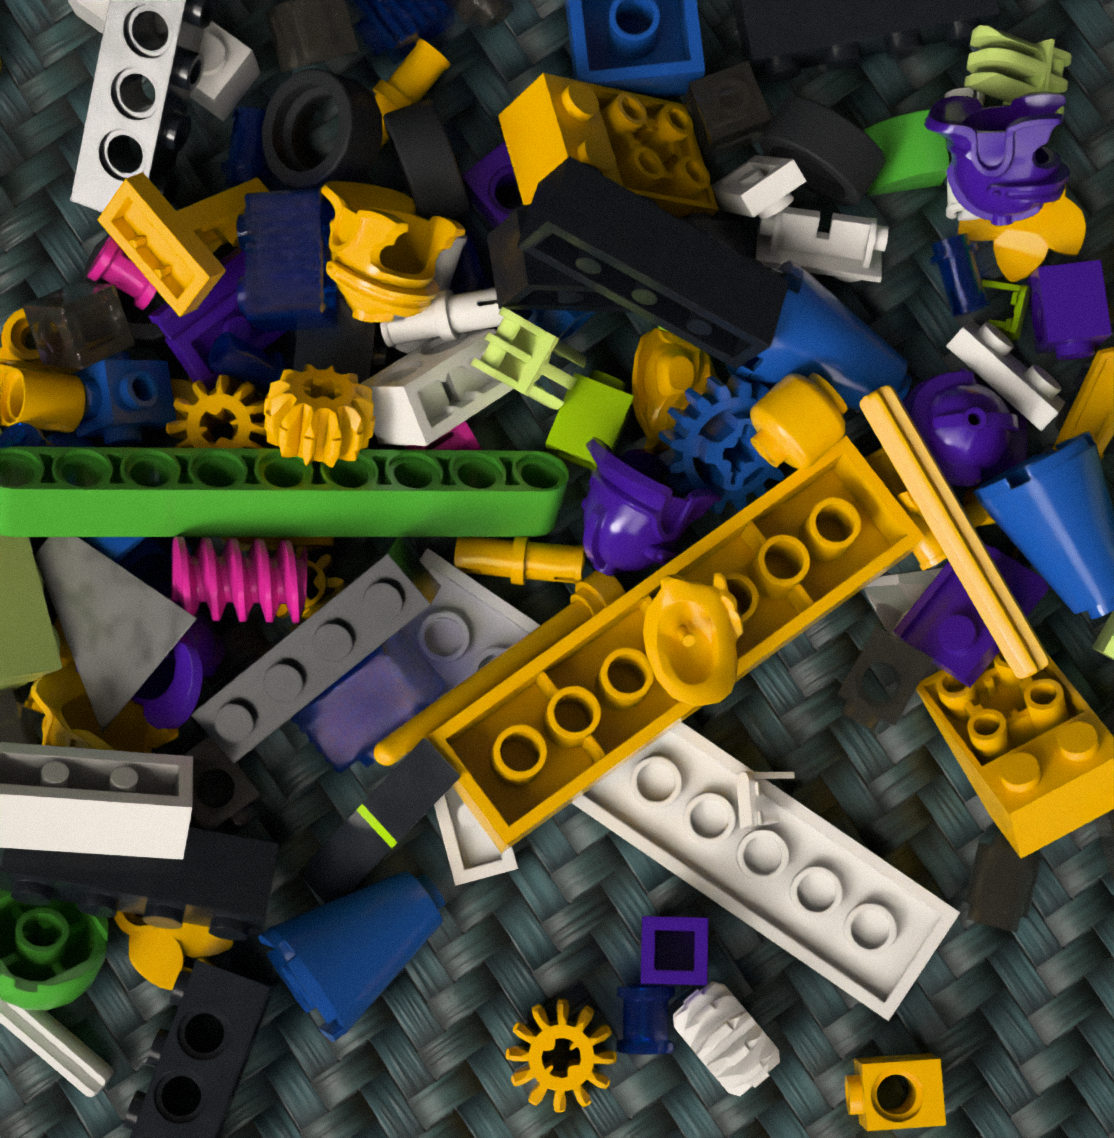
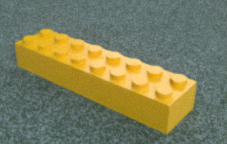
M846 435L813 466L795 471L426 736V739L460 775V778L452 787L502 854L702 707H694L672 698L656 679L646 654L643 635L646 610L661 589V578L677 574L687 580H699L706 584H711L714 572H720L724 576L729 592L737 600V612L741 616L743 633L736 642L738 661L736 681H738L907 557L926 537Z

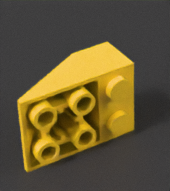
M543 73L498 115L523 205L532 203L538 183L571 156L581 163H587L598 168L604 176L633 193L652 199L661 209L677 218L694 213H709L713 215L719 210L710 183V175L705 167L693 130V122L685 104Z
M999 651L971 688L944 670H940L914 684L917 693L988 814L1021 859L1114 809V736L1051 657L1050 663L1044 669L1023 679H1019L1014 675L1002 652Z

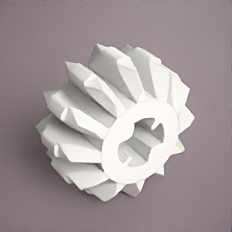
M712 981L700 991L697 989L683 1001L684 1005L673 1014L675 1029L730 1094L741 1096L751 1087L756 1088L770 1076L768 1073L780 1063L778 1048L724 984Z

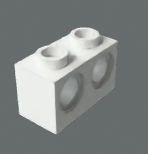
M481 329L460 333L458 340L450 342L442 341L441 337L433 338L362 382V385L372 389V401L374 402L373 416L376 417L374 433L378 443L427 446L513 390L514 388L470 365L474 357L479 360L481 359L490 343L484 338L488 332L494 335L495 329Z

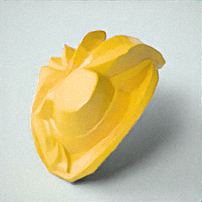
M653 328L641 336L634 357L632 374L633 407L636 419L647 437L644 448L651 451L670 449L667 444L658 438V434L661 430L674 429L676 421L667 412L670 407L684 410L689 405L685 390L690 387L702 395L707 392L706 384L708 377L715 376L719 379L708 353L676 335L658 328Z
M714 572L711 584H706L699 580H687L677 574L667 575L660 579L661 589L646 610L643 626L645 650L654 675L669 695L676 700L694 707L720 703L732 692L737 679L736 642L743 633L742 619L737 612V600L729 592L726 579L720 572Z

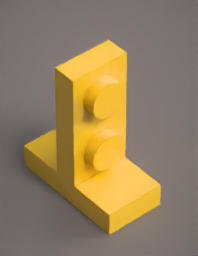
M141 172L124 180L97 220L177 315L182 317L197 310L226 271L212 253L219 246L230 242L235 247L253 236L262 225V221L258 216L273 198V195L257 177L176 211L148 177Z

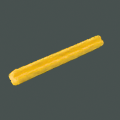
M885 385L864 396L860 401L861 410L1012 672L1017 678L1023 679L1044 669L1050 663V657L894 387Z

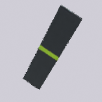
M423 738L301 868L299 874L325 903L347 895L460 778V775L426 738Z

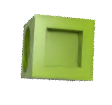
M595 370L591 371L589 377L574 372L573 377L577 381L572 390L567 389L563 399L565 403L560 407L545 442L547 453L588 470L596 468L597 464L585 444L593 437H597L609 445L614 454L632 410L634 400L633 395L624 392L626 384L623 381Z

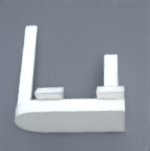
M740 772L737 779L740 828L748 829L756 825H768L779 822V815H763L762 811L757 812L756 796L762 795L761 782H755L754 779H794V772Z

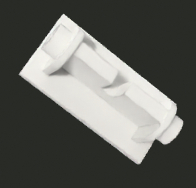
M786 207L769 218L760 219V226L757 229L755 259L763 263L765 267H771L781 272L777 268L782 263L791 260L802 266L809 273L829 275L841 281L857 282L865 280L881 282V251L886 249L889 228L888 226L877 225V218L833 213L829 233L818 232L820 211Z

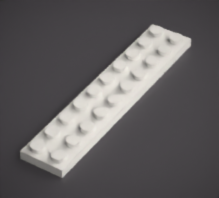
M427 548L420 558V562L441 585L432 604L363 660L428 705H431L540 625ZM683 722L676 725L572 802L573 805L888 1021L960 914L959 911L766 779H754L755 782H761L762 795L756 796L757 812L762 811L763 815H779V822L768 825H756L748 829L740 828L737 779L742 771H754Z

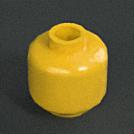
M798 373L788 374L752 406L750 418L757 433L750 441L757 452L776 468L784 461L796 469H807L813 466L844 436L846 424L843 414L847 411V405L840 394L820 375L811 373L808 377H805Z

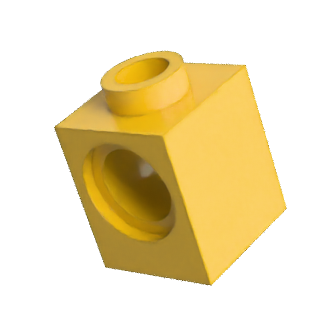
M932 1053L854 1058L855 1075H845L846 1105L849 1115L858 1114L859 1124L867 1131L946 1126L941 1059ZM890 1075L904 1076L909 1087L908 1096L904 1103L893 1109L881 1107L877 1099V1089L881 1081Z

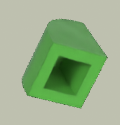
M930 110L893 117L863 130L881 148L886 160L884 166L867 190V196L940 186L947 176V167L950 164L948 150L946 148V139L928 130L924 125Z

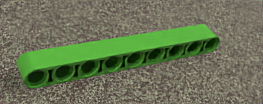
M0 448V535L9 537H536L550 533L558 523L569 480V470L558 457L540 451L361 449L356 461L337 459L334 467L331 468L319 461H313L308 466H305L303 458L298 456L291 458L281 457L280 449Z

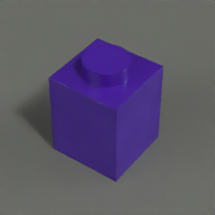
M642 916L641 984L707 986L708 918Z

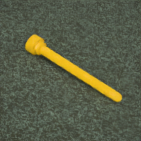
M597 570L578 582L579 585L575 586V593L570 597V605L380 740L374 747L376 761L384 766L393 765L410 753L423 738H426L430 733L623 596L626 592L614 576H607Z

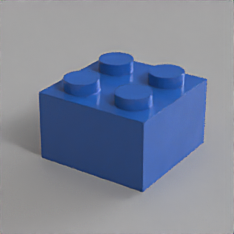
M565 0L574 80L655 98L701 93L705 75V64L697 0Z

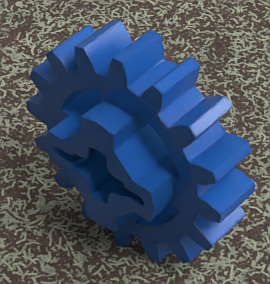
M732 373L727 385L715 376H710L707 378L706 393L700 395L689 387L685 390L689 405L684 410L670 407L667 411L671 418L676 421L674 429L659 431L658 438L667 444L670 450L657 456L658 463L670 472L665 480L683 498H686L691 491L697 488H709L715 490L722 497L721 502H716L709 508L713 513L721 514L726 501L740 512L746 507V495L752 492L757 497H761L766 493L763 483L768 478L782 481L785 476L779 468L769 464L757 452L750 441L757 433L751 422L750 410L770 389L760 382L750 383L739 374ZM693 457H698L696 467L702 471L701 477L698 476L695 470Z

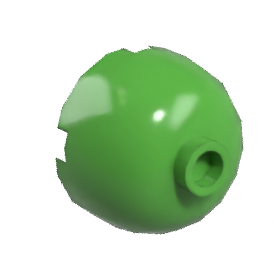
M0 888V998L4 1002L24 1010L47 1011L73 1002L91 988L104 963L108 938L107 918L88 915L77 909V903L51 899V903L45 906L25 904L11 897L12 892L4 891Z

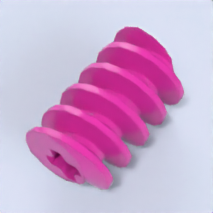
M174 537L171 554L170 600L173 602L180 601L181 607L195 617L200 603L207 602L212 620L220 621L228 602L234 604L239 621L246 622L253 604L260 603L266 622H273L280 604H287L292 623L300 622L305 609L307 591L306 545H304L301 555L297 559L291 541L280 540L273 558H270L265 541L263 539H254L247 557H243L238 540L236 538H228L221 555L217 556L211 538L201 537L194 555H190L184 537Z

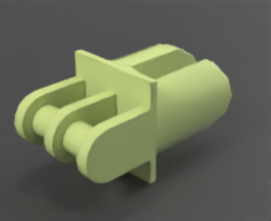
M979 25L972 31L970 45L981 50L969 53L966 69L972 74L965 78L964 86L1003 100L1002 105H1011L1014 98L1033 92L1063 93L1068 88V81L1063 78L1064 67L1071 64L1072 55L1054 47L1055 40L1053 39L1032 43L993 27ZM1061 106L1056 113L1063 114L1064 116L1065 108Z
M502 307L498 314L504 318L494 335L488 332L484 339L490 343L481 359L479 360L474 357L470 365L539 403L558 410L565 402L546 392L544 388L535 384V382L544 375L565 388L572 390L577 379L549 363L551 353L561 358L564 357L582 368L586 365V357L580 351L559 340L556 336Z

